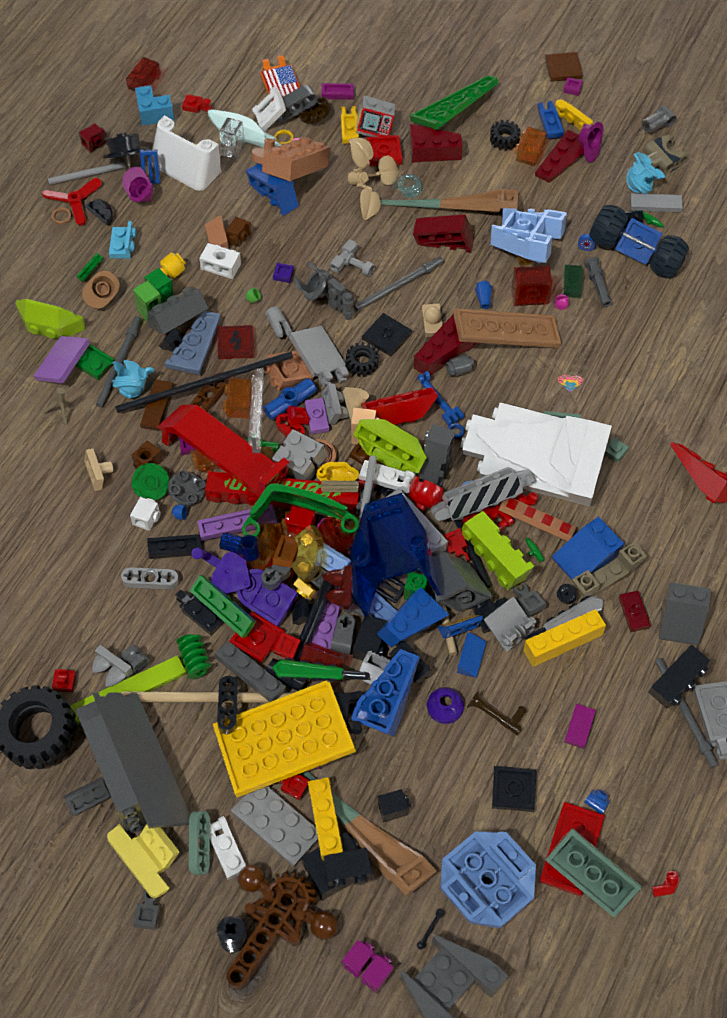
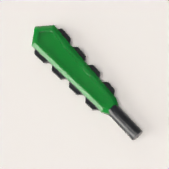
M291 658L281 659L272 667L278 678L287 681L297 679L298 681L312 679L313 682H320L321 680L335 682L341 679L365 680L366 672L343 670L335 664L325 666L321 662H315L314 664L306 660L297 662Z

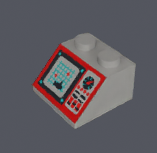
M363 96L358 108L356 133L369 137L389 136L395 114V104Z

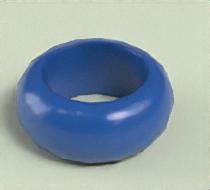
M458 423L451 424L448 429L457 428L461 431L458 434H454V439L461 438L464 435L463 426Z

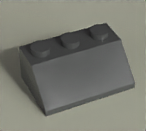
M193 286L184 288L182 293L169 297L166 302L155 305L152 310L147 312V324L150 328L164 335L208 309L201 291Z

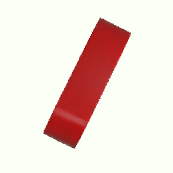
M283 413L277 416L276 427L285 437L290 434L292 429L305 435L303 426L299 423L291 422L288 414Z

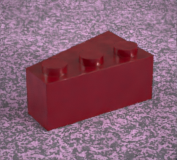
M466 214L416 218L413 236L417 245L433 248L445 246L450 247V250L454 251L456 248L466 249V252L472 253L474 235Z

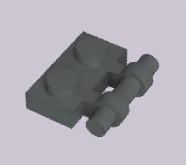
M332 278L328 281V303L332 309H336L340 313L343 312L346 320H351L354 314L352 295L346 293V287Z

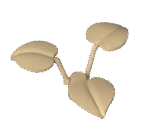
M352 138L348 141L351 146L353 161L359 168L354 169V171L348 174V181L351 185L364 188L360 194V204L363 220H367L378 213L380 198L376 192H372L371 187L363 184L368 180V177L381 175L382 183L391 185L397 180L398 167L392 157L384 156L378 163L380 172L367 174L362 169L370 164L369 160L373 157L372 146L363 138Z

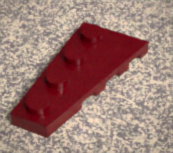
M567 130L535 171V176L550 183L562 174L564 169L575 164L577 159L583 158L584 148L579 142V134Z

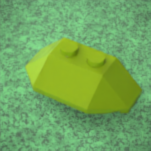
M21 299L15 302L18 314L27 331L32 334L59 339L60 336L69 337L84 331L86 328L82 316H76L74 313L61 307L30 299Z
M360 419L353 434L367 455L376 456L379 462L394 469L419 473L427 458L418 438L385 419Z

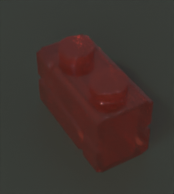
M142 57L126 77L127 88L134 92L135 88L151 86L152 88L153 82L161 76L159 63Z

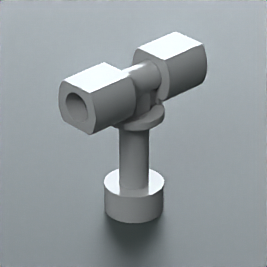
M348 240L342 247L341 255H336L330 262V269L335 273H339L345 265L350 266L352 264L362 269V274L370 277L375 269V264L369 261L363 263L354 258L357 243Z

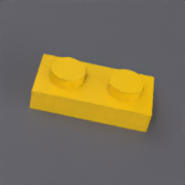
M298 578L294 583L298 588L297 592L304 598L316 599L319 590L308 581Z

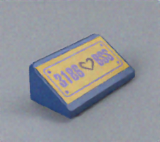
M469 615L439 625L438 629L443 639L477 628L483 617L481 615Z

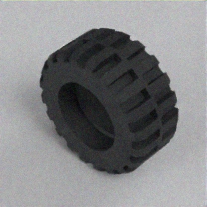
M32 685L31 689L23 687L20 688L21 692L19 693L14 691L10 694L11 698L8 700L4 699L1 703L0 750L15 765L19 767L24 766L30 770L35 766L39 770L44 769L46 764L49 766L56 764L55 760L58 758L62 760L66 756L64 752L66 750L70 751L73 747L71 741L76 740L77 733L74 730L78 728L75 720L76 715L60 693L56 690L52 691L51 688L46 686L41 689L39 685ZM39 712H46L52 715L50 730L42 739L33 743H23L19 740L20 727L29 716Z

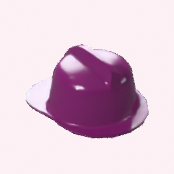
M595 122L592 125L584 124L579 133V142L584 148V156L588 162H594L600 153L604 131L601 122Z
M132 167L124 174L122 185L129 198L134 202H151L154 187L146 173L139 167Z

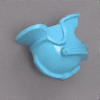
M637 152L634 153L636 162L633 163L634 165L630 167L627 173V184L630 190L646 194L652 191L655 179L665 178L666 176L661 170L655 169L651 165L652 161L647 155Z
M124 360L123 363H125L126 369L123 364L116 361L112 362L117 371V377H115V380H112L113 387L118 388L119 393L128 399L139 396L144 390L148 375L155 372L153 367L144 369L133 361Z

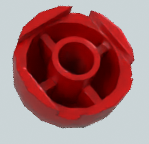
M414 476L409 487V497L419 510H431V507L443 501V488L428 480L420 482L418 481L420 477Z

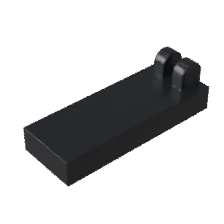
M200 534L147 538L149 559L190 556L194 548L202 549Z

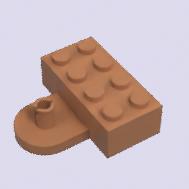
M301 137L298 140H292L290 143L274 147L275 140L266 138L264 139V147L253 149L251 159L254 162L262 164V172L292 181L328 167L330 147L325 146L322 142L310 141L308 137Z

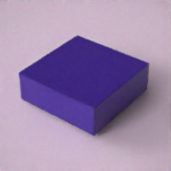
M277 263L273 280L290 283L294 266Z

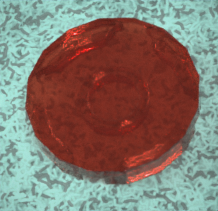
M327 517L319 525L321 539L326 545L339 553L348 551L353 545V534H343L340 530L341 521H337L335 517ZM344 523L345 528L350 530V528Z

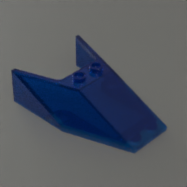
M399 493L365 503L350 551L354 599L364 616H369L380 581L413 571H422L436 595H441L427 532L404 495Z

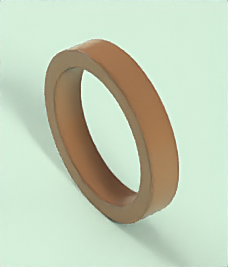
M58 208L53 211L52 220L59 225L66 224L71 220V212L66 208ZM64 211L69 216L64 221H58L54 218L55 214Z

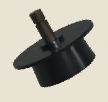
M126 132L116 134L117 137L106 139L110 153L102 156V158L123 156L127 172V170L132 168L130 155L139 153L140 150H149V147H140L139 133L129 135Z

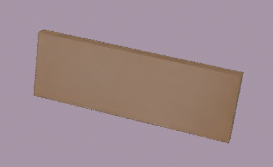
M455 308L453 312L459 341L553 348L561 346L554 315Z

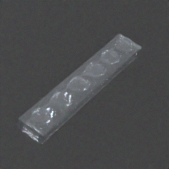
M264 368L257 369L256 375H252L253 386L251 392L254 398H251V409L253 410H250V421L253 422H249V433L252 434H248V444L252 445L253 453H260Z

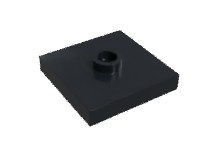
M382 313L362 335V340L391 357L412 334V330Z

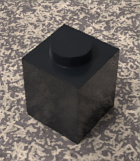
M402 789L377 796V804L383 823L408 816V808L411 807L408 795L404 796Z

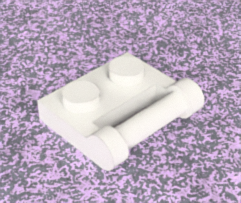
M276 87L270 90V93L259 105H255L252 108L257 117L259 127L263 131H266L286 111L281 93Z

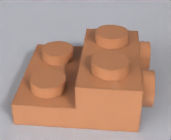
M297 350L292 351V359L262 368L265 374L268 373L270 376L272 387H276L278 391H283L287 387L293 388L306 378L311 381L313 380V376ZM283 353L270 354V355H267L265 359L270 358V357H273V356H277V355H280V354H283Z

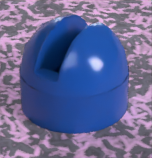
M182 504L175 505L172 509L174 518L185 520L187 517V506Z

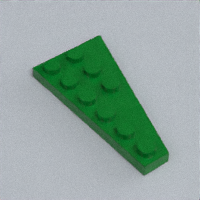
M487 75L409 115L412 122L437 130L499 83L498 78Z

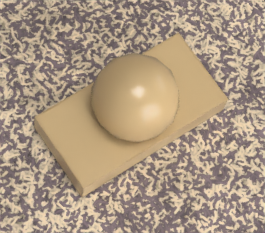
M440 304L422 305L425 337H432L442 326Z

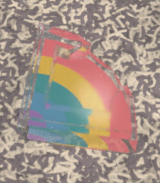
M565 374L558 377L557 381L571 392L581 385L584 379L578 375L567 376Z

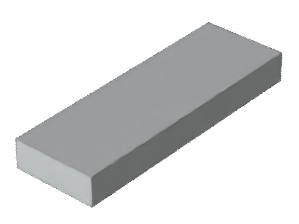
M631 193L630 208L633 211L682 212V195Z

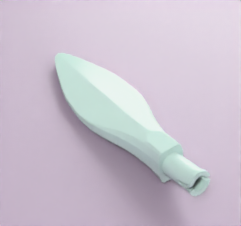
M219 110L208 111V116L213 124L224 134L227 127V136L234 140L264 147V139L271 138L275 140L274 147L281 146V144L276 142V137L267 134L257 123L248 117Z

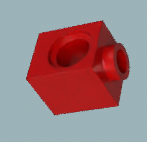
M292 506L291 512L287 513L285 517L287 531L301 536H305L307 533L310 534L316 522L314 511Z
M280 632L277 634L270 652L285 659H293L300 640Z

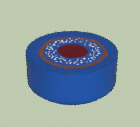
M583 234L579 237L578 247L581 250L590 251L594 249L595 242L589 234Z

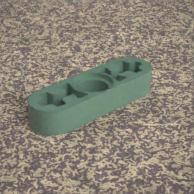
M194 811L189 818V870L193 875H205L210 867V817L206 811ZM199 838H200V841H201V846H200V848H199V846H198V839H199Z

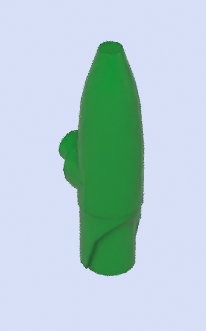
M643 211V218L647 221V224L664 227L661 221Z
M526 537L525 540L530 549L528 554L535 556L539 563L543 562L545 559L541 551L532 540Z

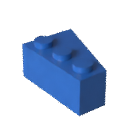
M420 587L408 597L379 630L377 635L392 648L432 625L439 623L449 614Z

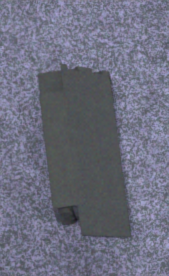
M92 693L95 701L75 710L126 833L137 832L146 824L149 829L189 825L190 813L138 694L130 693L127 696H122V693H107L106 696H100L99 693Z

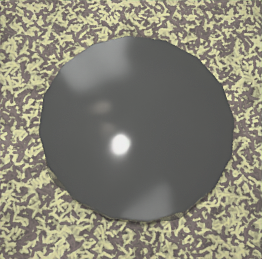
M180 470L170 479L168 493L176 503L193 506L203 499L206 484L196 474Z

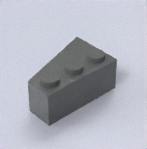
M433 424L431 430L426 431L424 437L426 442L423 451L427 458L421 468L420 482L428 480L442 487L452 462L455 430Z

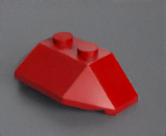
M431 387L362 403L361 407L362 409L376 410V418L385 419L397 426L399 423H411L423 418L436 400L437 393Z

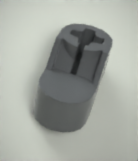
M278 565L267 567L261 575L263 587L267 590L276 589L281 582L289 578L291 568Z

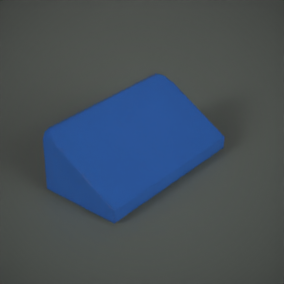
M467 632L457 673L477 678L486 645L485 640Z

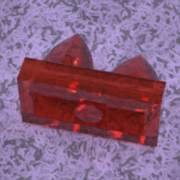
M344 565L342 569L328 571L322 576L329 583L340 586V588L331 590L326 594V598L331 603L338 605L340 610H348L351 605L352 566Z

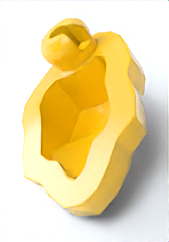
M328 462L317 470L316 475L320 481H356L359 478V471L351 467L347 462Z

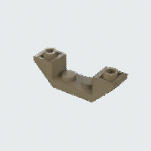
M633 542L620 550L618 558L592 574L587 570L572 579V582L583 596L598 595L628 577L647 558V555L636 542Z

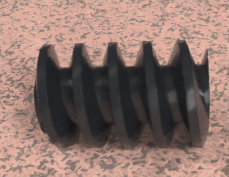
M227 916L218 923L217 935L222 948L230 953L241 951L248 941L243 920L235 916Z

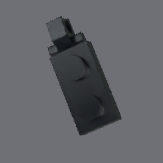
M181 589L175 594L176 600L181 603L179 606L182 612L210 636L225 623L193 594L188 596Z

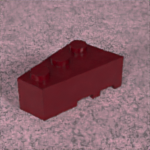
M410 124L409 140L412 163L462 160L463 146L460 133Z

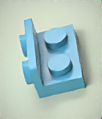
M128 221V227H112L109 249L110 258H131V252H134L135 248L133 238H136V228H133L132 221Z

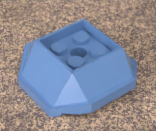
M474 832L442 859L440 890L470 924L501 929L533 901L536 864L507 832ZM484 877H489L492 879L493 883L490 885H486L482 882L481 879Z

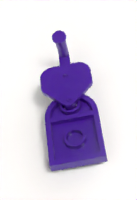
M194 548L191 552L194 559L202 558L216 567L211 581L222 592L231 593L237 591V596L242 604L280 627L299 594L297 590L284 582H281L274 590L265 589L261 581V575L264 570H248L246 559L234 552L226 553L222 559L200 548Z

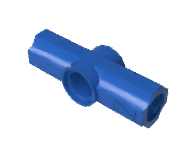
M306 378L293 388H285L279 397L263 406V411L270 420H274L278 415L287 412L288 406L298 407L300 402L317 392L314 383Z

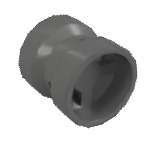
M137 645L128 647L121 656L125 663H129L134 673L145 669L150 661L146 655L141 653V649Z

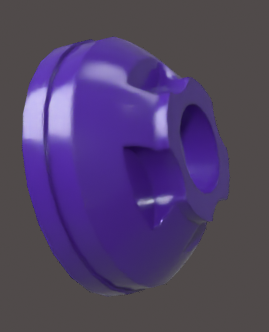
M442 687L436 689L427 700L428 714L438 723H454L463 714L464 702L462 696L452 688ZM445 696L449 697L452 700V704L443 706L440 703V699Z

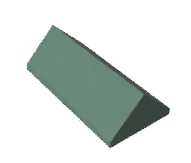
M573 828L562 837L546 858L549 864L614 918L642 887Z

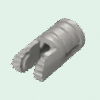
M272 307L268 309L265 316L276 336L281 338L284 333L289 337L292 330L280 308Z

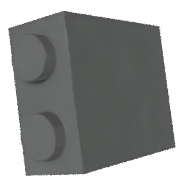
M441 552L430 559L436 602L463 612L492 598V594L470 563L447 552Z
M670 582L662 602L658 639L699 645L709 609L710 589Z

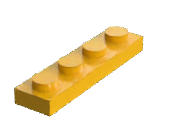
M329 777L308 781L322 860H324L323 856L343 852Z

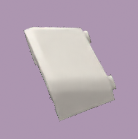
M163 116L157 124L152 150H158L159 171L194 190L201 191L206 189L221 173L218 144L211 140H202L195 145L172 133L175 127L174 121ZM151 156L152 166L155 168L154 156Z

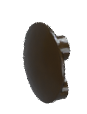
M321 97L314 106L299 113V117L304 123H317L329 114L330 104L325 97Z

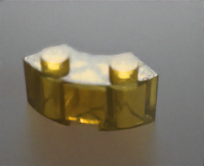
M309 525L294 537L298 544V554L291 567L302 582H309L313 579L322 564L323 539L317 526Z

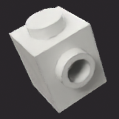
M140 497L130 515L132 525L150 531L154 522L159 520L161 512L156 501Z

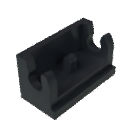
M402 641L389 653L393 658L401 649L417 655L405 641ZM419 658L413 681L421 685L423 683L422 680L425 677L430 678L433 676V673L427 664Z

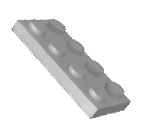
M268 786L246 794L231 810L234 816L293 867L318 842L316 827Z

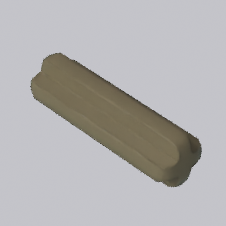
M322 481L321 490L322 492H358L359 483L358 481Z

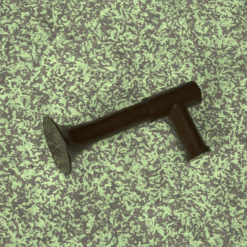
M479 690L467 706V708L473 706L481 709L515 735H518L522 729L517 723L527 712L523 706H519L510 720L486 704L481 699Z

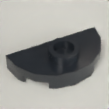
M102 199L89 201L85 207L103 223L111 226L113 212L108 202Z

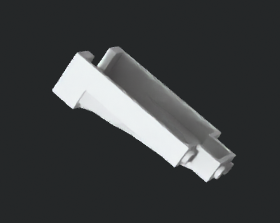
M499 403L498 408L495 407L493 419L474 414L471 420L468 419L465 429L468 433L466 437L462 438L460 448H463L464 455L483 459V461H479L477 471L480 472V478L507 467L512 468L515 472L529 469L532 472L534 482L523 487V489L590 507L608 443L611 425L571 416L559 418L504 403Z

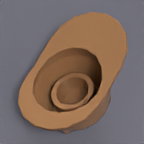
M101 271L95 274L82 290L84 302L96 309L106 306L119 290L118 278L109 271Z

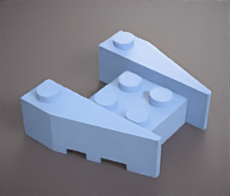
M504 208L502 226L492 225L491 245L523 258L534 260L537 263H546L551 255L552 239H561L565 232L567 213L544 209V213L535 212V209L521 212L517 211V209Z

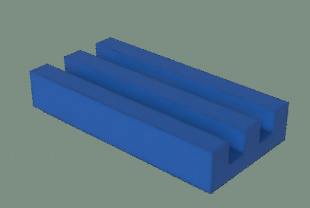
M140 150L142 170L146 173L145 156H148L149 180L152 184L160 183L158 150ZM151 156H154L156 179H153Z

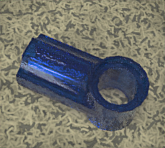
M228 532L222 534L219 543L220 549L240 554L247 561H254L259 557L260 551L255 536L246 535L242 537Z

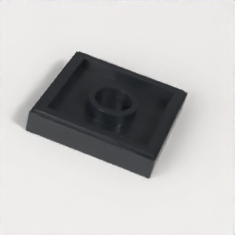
M494 766L492 809L534 812L536 770Z

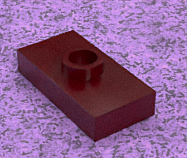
M639 591L619 594L618 598L630 633L649 629L650 622Z

